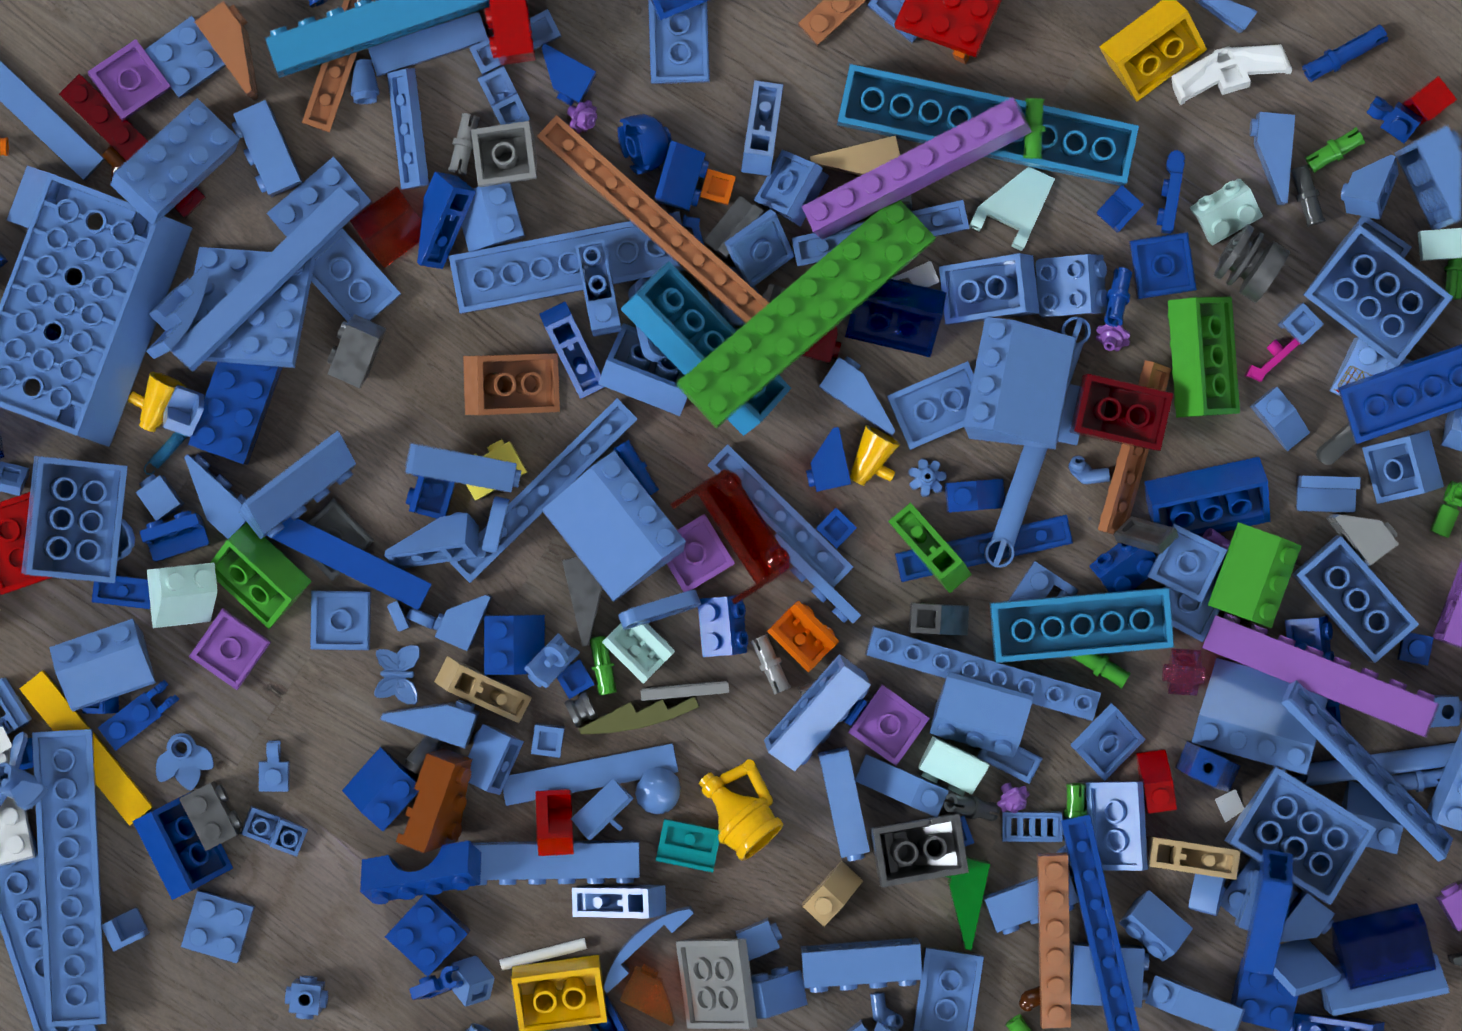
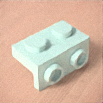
M1241 179L1226 183L1220 190L1200 198L1197 203L1190 206L1191 212L1197 217L1208 242L1212 246L1243 229L1247 224H1251L1263 217L1251 189Z
M620 623L602 641L643 684L675 652L668 642L648 623L626 630L623 629Z

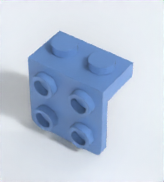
M1083 254L1043 258L1036 261L1039 315L1041 317L1106 313L1108 305L1106 299L1107 291L1105 290L1107 266L1103 255Z

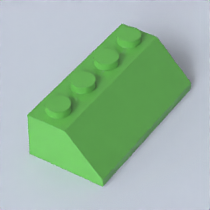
M1193 297L1168 300L1176 418L1239 414L1240 404L1232 297Z

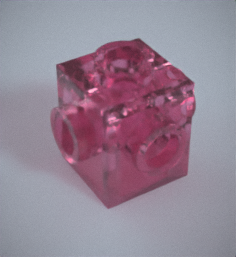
M1171 648L1169 663L1163 664L1162 681L1167 682L1168 694L1197 696L1199 684L1205 683L1206 668L1202 667L1201 650Z

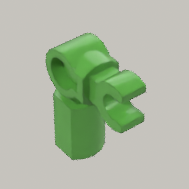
M1453 480L1448 484L1443 496V501L1446 502L1440 505L1430 528L1431 532L1449 538L1460 511L1457 508L1462 507V482L1457 483Z

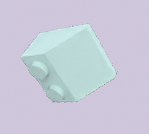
M215 562L147 570L153 628L211 621L218 592Z
M932 736L918 765V768L923 771L922 777L934 783L941 779L949 783L947 789L961 796H964L965 792L973 794L989 767L986 761L935 736Z

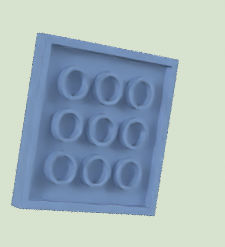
M199 247L194 274L199 268L204 266L209 271L207 285L199 310L184 336L271 252ZM312 256L205 361L295 368L315 263L314 257Z

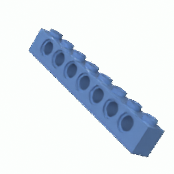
M875 626L872 628L865 653L870 657L946 678L948 672L1028 694L1034 696L1032 704L1091 721L1094 720L1101 695L1100 692L1006 664L996 663L989 659Z

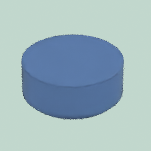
M413 607L409 609L406 616L407 619L430 629H433L436 617Z

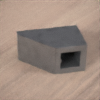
M910 603V633L968 635L969 606Z

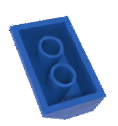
M179 798L132 821L172 900L233 869L222 844L205 851Z

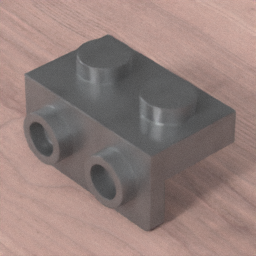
M739 196L705 238V243L727 259L730 254L724 242L763 215V210L755 204L752 205L742 196Z
M213 781L179 798L205 851L240 834L239 827L242 826V823L234 810L230 812L225 802L229 798L221 784L217 786L216 782Z

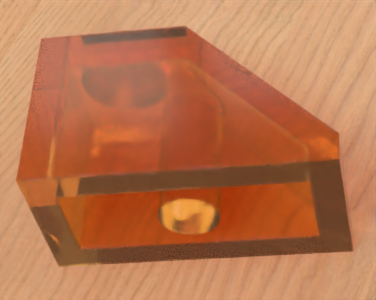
M643 964L642 968L635 966L619 1001L672 1027L675 1022V1016L663 980L658 977L659 972Z

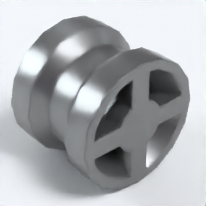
M586 692L581 693L579 698L574 701L569 699L564 702L577 728L582 726L583 722L588 719L594 720L598 718L597 712Z

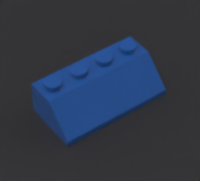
M1259 457L1144 481L1146 503L1151 522L1169 527L1176 524L1200 537L1203 536L1208 528H1212L1220 533L1236 529L1238 522L1248 526L1271 522L1268 479Z

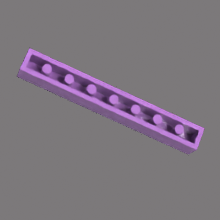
M1012 97L803 205V211L812 231L823 240L874 214L879 209L885 208L1031 133L1032 130L1021 107Z
M1224 613L1223 618L1215 615L1202 648L1288 683L1297 680L1308 691L1425 738L1427 737L1439 708V704L1433 702L1435 699L1434 695L1418 690L1417 695L1405 691L1407 685L1390 678L1389 683L1378 680L1379 674L1362 668L1360 673L1350 669L1351 663L1346 660L1334 657L1332 662L1322 658L1323 651L1308 645L1305 650L1294 646L1296 641L1279 635L1277 640L1267 636L1269 630L1252 624L1249 629L1239 625L1240 618Z

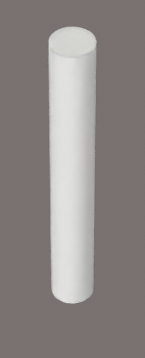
M585 938L499 959L502 971L512 969V966L527 965L587 949Z

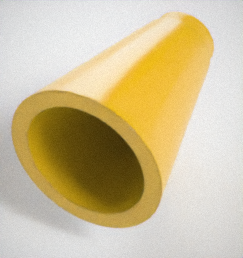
M150 372L145 397L134 391L128 397V402L142 409L139 426L149 432H155L163 422L164 410L175 387L180 385L186 388V386L168 375Z
M866 425L851 469L850 479L863 486L875 474L891 481L895 471L883 464L900 446V443L883 431Z

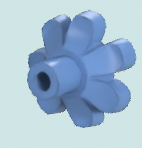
M920 459L918 461V469L915 467L909 469V476L915 479L909 483L912 490L921 488L920 494L922 497H928L930 490L937 494L940 493L943 487L939 482L947 479L946 472L938 471L941 467L939 461L934 460L928 465L926 459ZM925 475H930V479H926Z

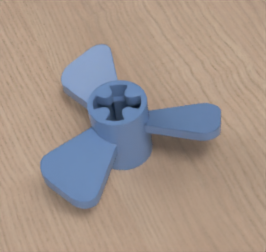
M24 732L17 734L12 741L10 764L5 762L0 764V806L8 796L15 800L19 808L28 810L47 794L48 789L37 784L34 775L19 769L28 740V735Z

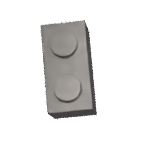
M355 314L348 323L343 321L337 333V338L341 339L338 347L334 346L327 360L331 364L328 375L360 388L368 378L387 328Z

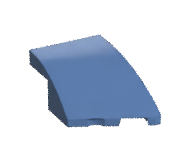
M204 266L199 268L190 279L187 278L168 293L149 313L165 330L146 350L153 359L171 351L184 336L194 320L207 285L209 271Z

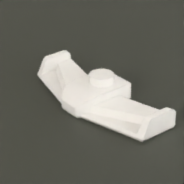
M1282 44L1247 47L1228 46L1214 50L1209 56L1172 75V87L1179 104L1182 105L1185 101L1216 84L1221 94L1224 95L1249 88L1251 80L1248 75L1291 74L1292 66Z

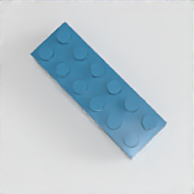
M669 261L654 273L620 308L684 375L736 332L724 317ZM778 375L727 420L743 436L746 435L766 418L790 391L791 387Z
M1166 587L990 602L994 661L996 663L1174 647L1169 588Z

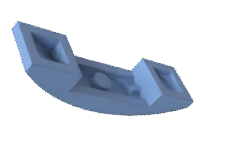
M681 907L666 912V915L654 918L635 932L623 945L612 962L603 989L608 993L629 974V968L623 962L663 925L673 933L694 914L692 907Z

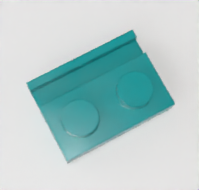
M664 818L656 861L713 872L719 846V829Z

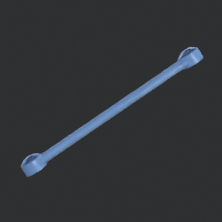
M1076 316L1066 320L1060 331L1061 334H1065V328L1071 321H1077L1072 337H1075L1076 340L1082 324L1085 326L1086 331L1083 340L1075 345L1067 391L1083 345L1088 341L1091 334L1089 323L1082 317ZM1023 447L993 537L984 550L985 560L993 567H1005L1014 558V545L1048 448ZM994 542H1000L995 560L992 562L988 555L989 548ZM1007 545L1009 547V557L1004 564L999 565Z
M1456 742L1370 755L1390 775L1446 767ZM1337 759L1311 763L1307 775L1303 774L1294 777L1300 782L1306 780L1303 784L1308 787L1357 780Z

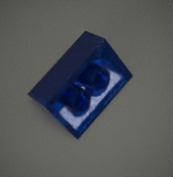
M890 279L850 314L845 337L931 357L943 315L947 292Z
M1417 903L1332 923L1333 948L1350 990L1436 970L1427 926Z

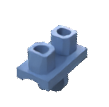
M558 633L531 660L524 670L529 673L528 678L536 686L547 688L580 652L568 645Z

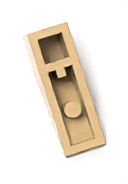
M895 135L810 156L809 161L816 163L822 168L861 176L900 156V151Z
M449 656L446 657L434 681L446 691L517 723H520L532 699L531 696L489 675H484L483 672Z
M1148 836L1147 858L1148 866L1233 880L1237 879L1240 850Z

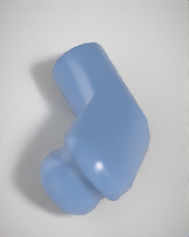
M884 992L871 993L873 1020L876 1023L879 1021L899 1030L903 1026V1018L886 1007Z

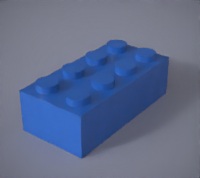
M217 362L204 398V411L190 437L188 445L248 465L283 367Z

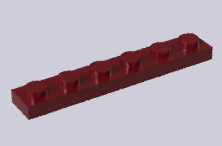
M78 74L59 93L126 161L149 142L127 119L122 122L108 101L81 74ZM194 188L174 208L184 218H187L206 197L197 188Z

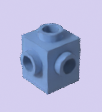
M305 975L300 976V979H295L291 987L287 986L285 993V1004H289V1012L296 1013V1018L313 1019L314 1015H319L322 1008L327 1007L328 991L324 990L325 982L317 981V977ZM302 994L308 995L310 1003H301L300 996Z

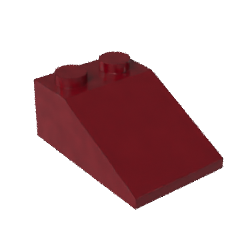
M1092 374L1082 375L1070 433L1161 451L1174 393Z

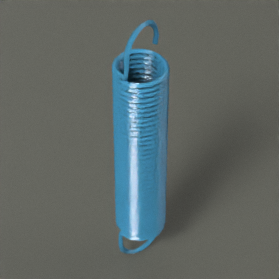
M174 432L151 457L144 467V472L147 475H151L156 471L154 470L152 473L146 472L145 468L149 463L159 469L184 442L187 436Z

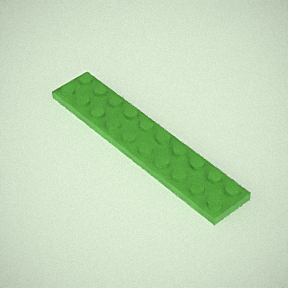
M901 200L879 209L677 382V386L705 417L718 428L929 247L936 237Z

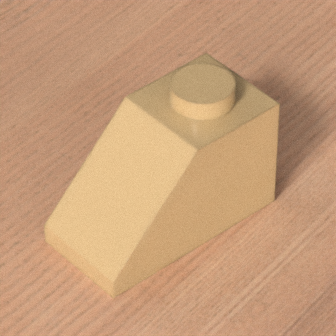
M841 861L802 902V906L820 924L825 926L847 903L863 880Z

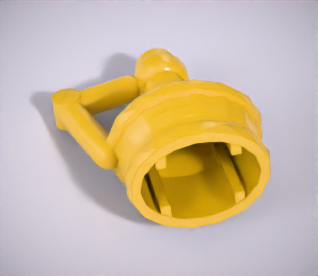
M746 760L743 764L721 774L720 777L714 776L710 772L699 781L698 784L702 787V793L707 798L712 799L716 806L719 842L726 844L736 851L737 857L741 861L747 860L759 852L782 829V820L775 817L769 807L773 803V798L753 760ZM748 775L759 798L739 795L724 786Z

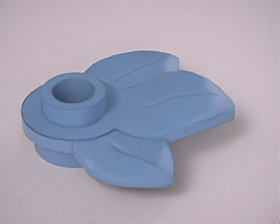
M175 734L167 743V751L157 759V779L159 782H164L175 776L176 780L184 788L192 791L200 780L201 770L214 768L212 754L207 748L196 745L195 740L189 734ZM179 742H184L187 745L185 753L177 750Z

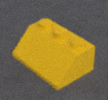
M1161 0L1099 46L1109 66L1136 102L1207 50L1189 12L1177 0Z
M599 955L512 966L511 981L519 1031H545L607 1022L604 983Z

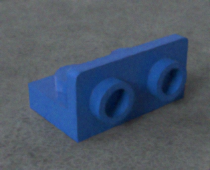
M1327 616L1285 620L1286 637L1296 641L1295 647L1305 650L1308 645L1323 651L1322 658L1333 662L1335 655L1330 649L1333 628L1332 624L1328 622Z

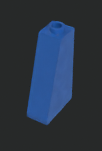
M1188 741L1175 766L1176 769L1226 792L1230 791L1241 767ZM1206 762H1211L1213 765V770L1210 773L1203 771V765Z
M1267 849L1263 850L1244 949L1243 970L1258 975H1273L1293 888V854Z

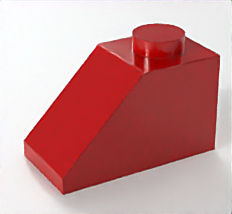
M1166 750L1136 753L1139 780L1143 781L1145 812L1150 814L1177 810L1174 784Z

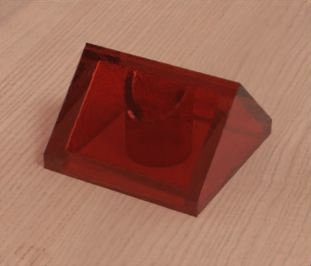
M398 187L392 189L350 220L364 243L384 268L419 244L421 218Z

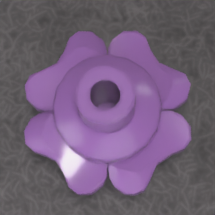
M592 101L579 102L577 107L572 105L568 108L567 114L572 118L569 126L574 128V131L578 134L582 131L587 132L588 129L595 126L597 108L592 105Z
M1105 323V325L1098 326L1096 329L1098 333L1096 340L1101 342L1108 351H1120L1122 347L1130 344L1128 339L1130 338V332L1126 331L1123 325L1113 327Z
M1005 783L1001 786L1000 789L1003 795L997 805L1002 812L1008 810L1011 813H1017L1019 810L1026 808V799L1030 795L1026 786L1013 788L1011 783Z

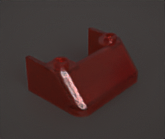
M722 470L670 504L674 509L698 494L755 583L732 599L734 604L767 585L789 569L790 556L788 552L776 540L743 489L741 480L736 473Z

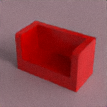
M1438 76L1420 88L1402 104L1423 118L1419 124L1421 126L1426 121L1432 120L1456 101L1457 98Z
M571 790L535 791L538 856L574 854Z

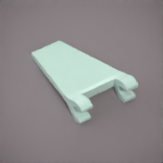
M1028 166L978 206L969 228L979 232L987 216L1018 230L1011 247L1022 251L1055 178Z

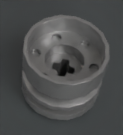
M1247 224L1241 232L1231 239L1224 249L1213 276L1220 280L1228 270L1232 271L1226 284L1231 286L1241 277L1244 281L1239 293L1256 303L1280 272L1290 251L1275 241L1271 242L1264 250L1261 249L1260 245L1264 234L1259 232L1252 242L1249 241L1254 227Z

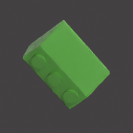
M247 522L224 543L210 562H215L216 581L268 629L294 604L312 582L302 570L298 569L265 537L260 539Z
M1238 522L1208 605L1247 621L1272 628L1302 546Z

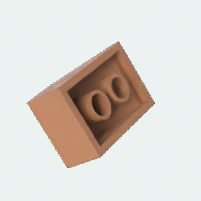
M222 1L197 19L195 23L245 93L255 100L259 96L249 34L244 27L248 22L234 4L229 7Z
M558 353L463 356L465 415L560 412Z

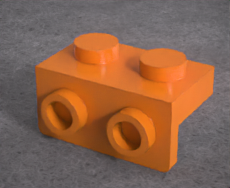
M800 601L794 603L767 630L807 672H810L839 643L834 631L827 625H823L815 617L813 610Z

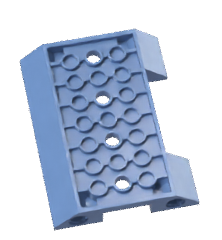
M27 166L7 217V221L28 228V231L0 302V407L110 447L157 324L149 313L168 294L193 228L166 216L162 217L153 226L129 202L52 173ZM92 214H100L103 217L102 227L98 230H91L88 226V218ZM72 269H79L82 272V281L77 285H70L67 281V274ZM51 324H58L62 331L61 336L55 341L49 340L46 336V329ZM31 379L38 380L41 386L39 393L35 396H30L25 391V385Z

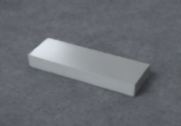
M722 680L645 687L641 689V701L729 693V682Z

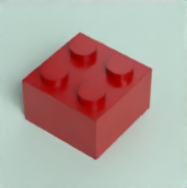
M489 0L490 7H485V15L489 29L494 30V36L489 37L493 59L498 58L501 65L536 60L527 0Z

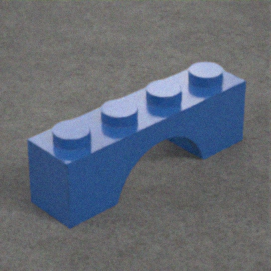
M469 840L442 845L438 855L428 866L413 872L403 871L401 866L389 855L363 859L360 892L374 904H386L390 900H410L415 898V896L425 894L438 895L442 891L466 890L470 886L480 885L481 852Z

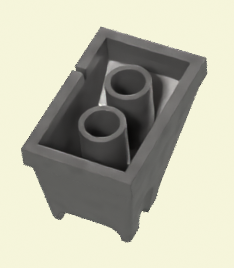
M958 813L871 828V838L880 887L969 873L960 814Z

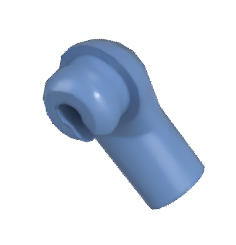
M1078 455L1070 460V473L1082 484L1110 482L1108 467L1092 469L1085 462V458Z

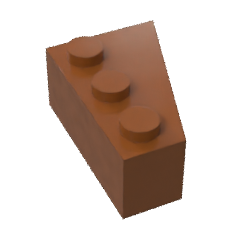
M445 748L426 754L414 788L419 790L413 808H407L405 816H408L409 820L404 835L398 833L397 843L426 853L441 848L442 845L458 842L462 832L463 810L467 804L468 782L471 779V758Z

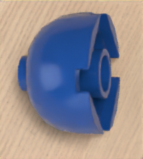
M646 114L632 115L620 119L619 122L623 123V126L618 127V140L624 158H628L630 155L634 164L629 166L630 169L638 175L658 168L665 161L669 143L671 142V134L666 126L663 127L660 121L653 116Z

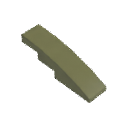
M695 696L670 708L667 707L664 699H660L637 711L632 701L579 727V731L581 734H601L644 728L671 720L698 708L700 705Z

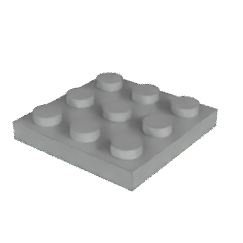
M746 938L684 939L676 941L687 1029H751L758 1027Z

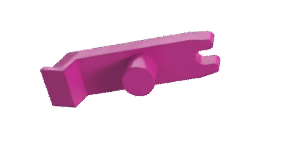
M1293 338L1283 347L1275 339L1266 347L1273 357L1261 368L1250 365L1244 376L1262 382L1264 376L1300 343Z

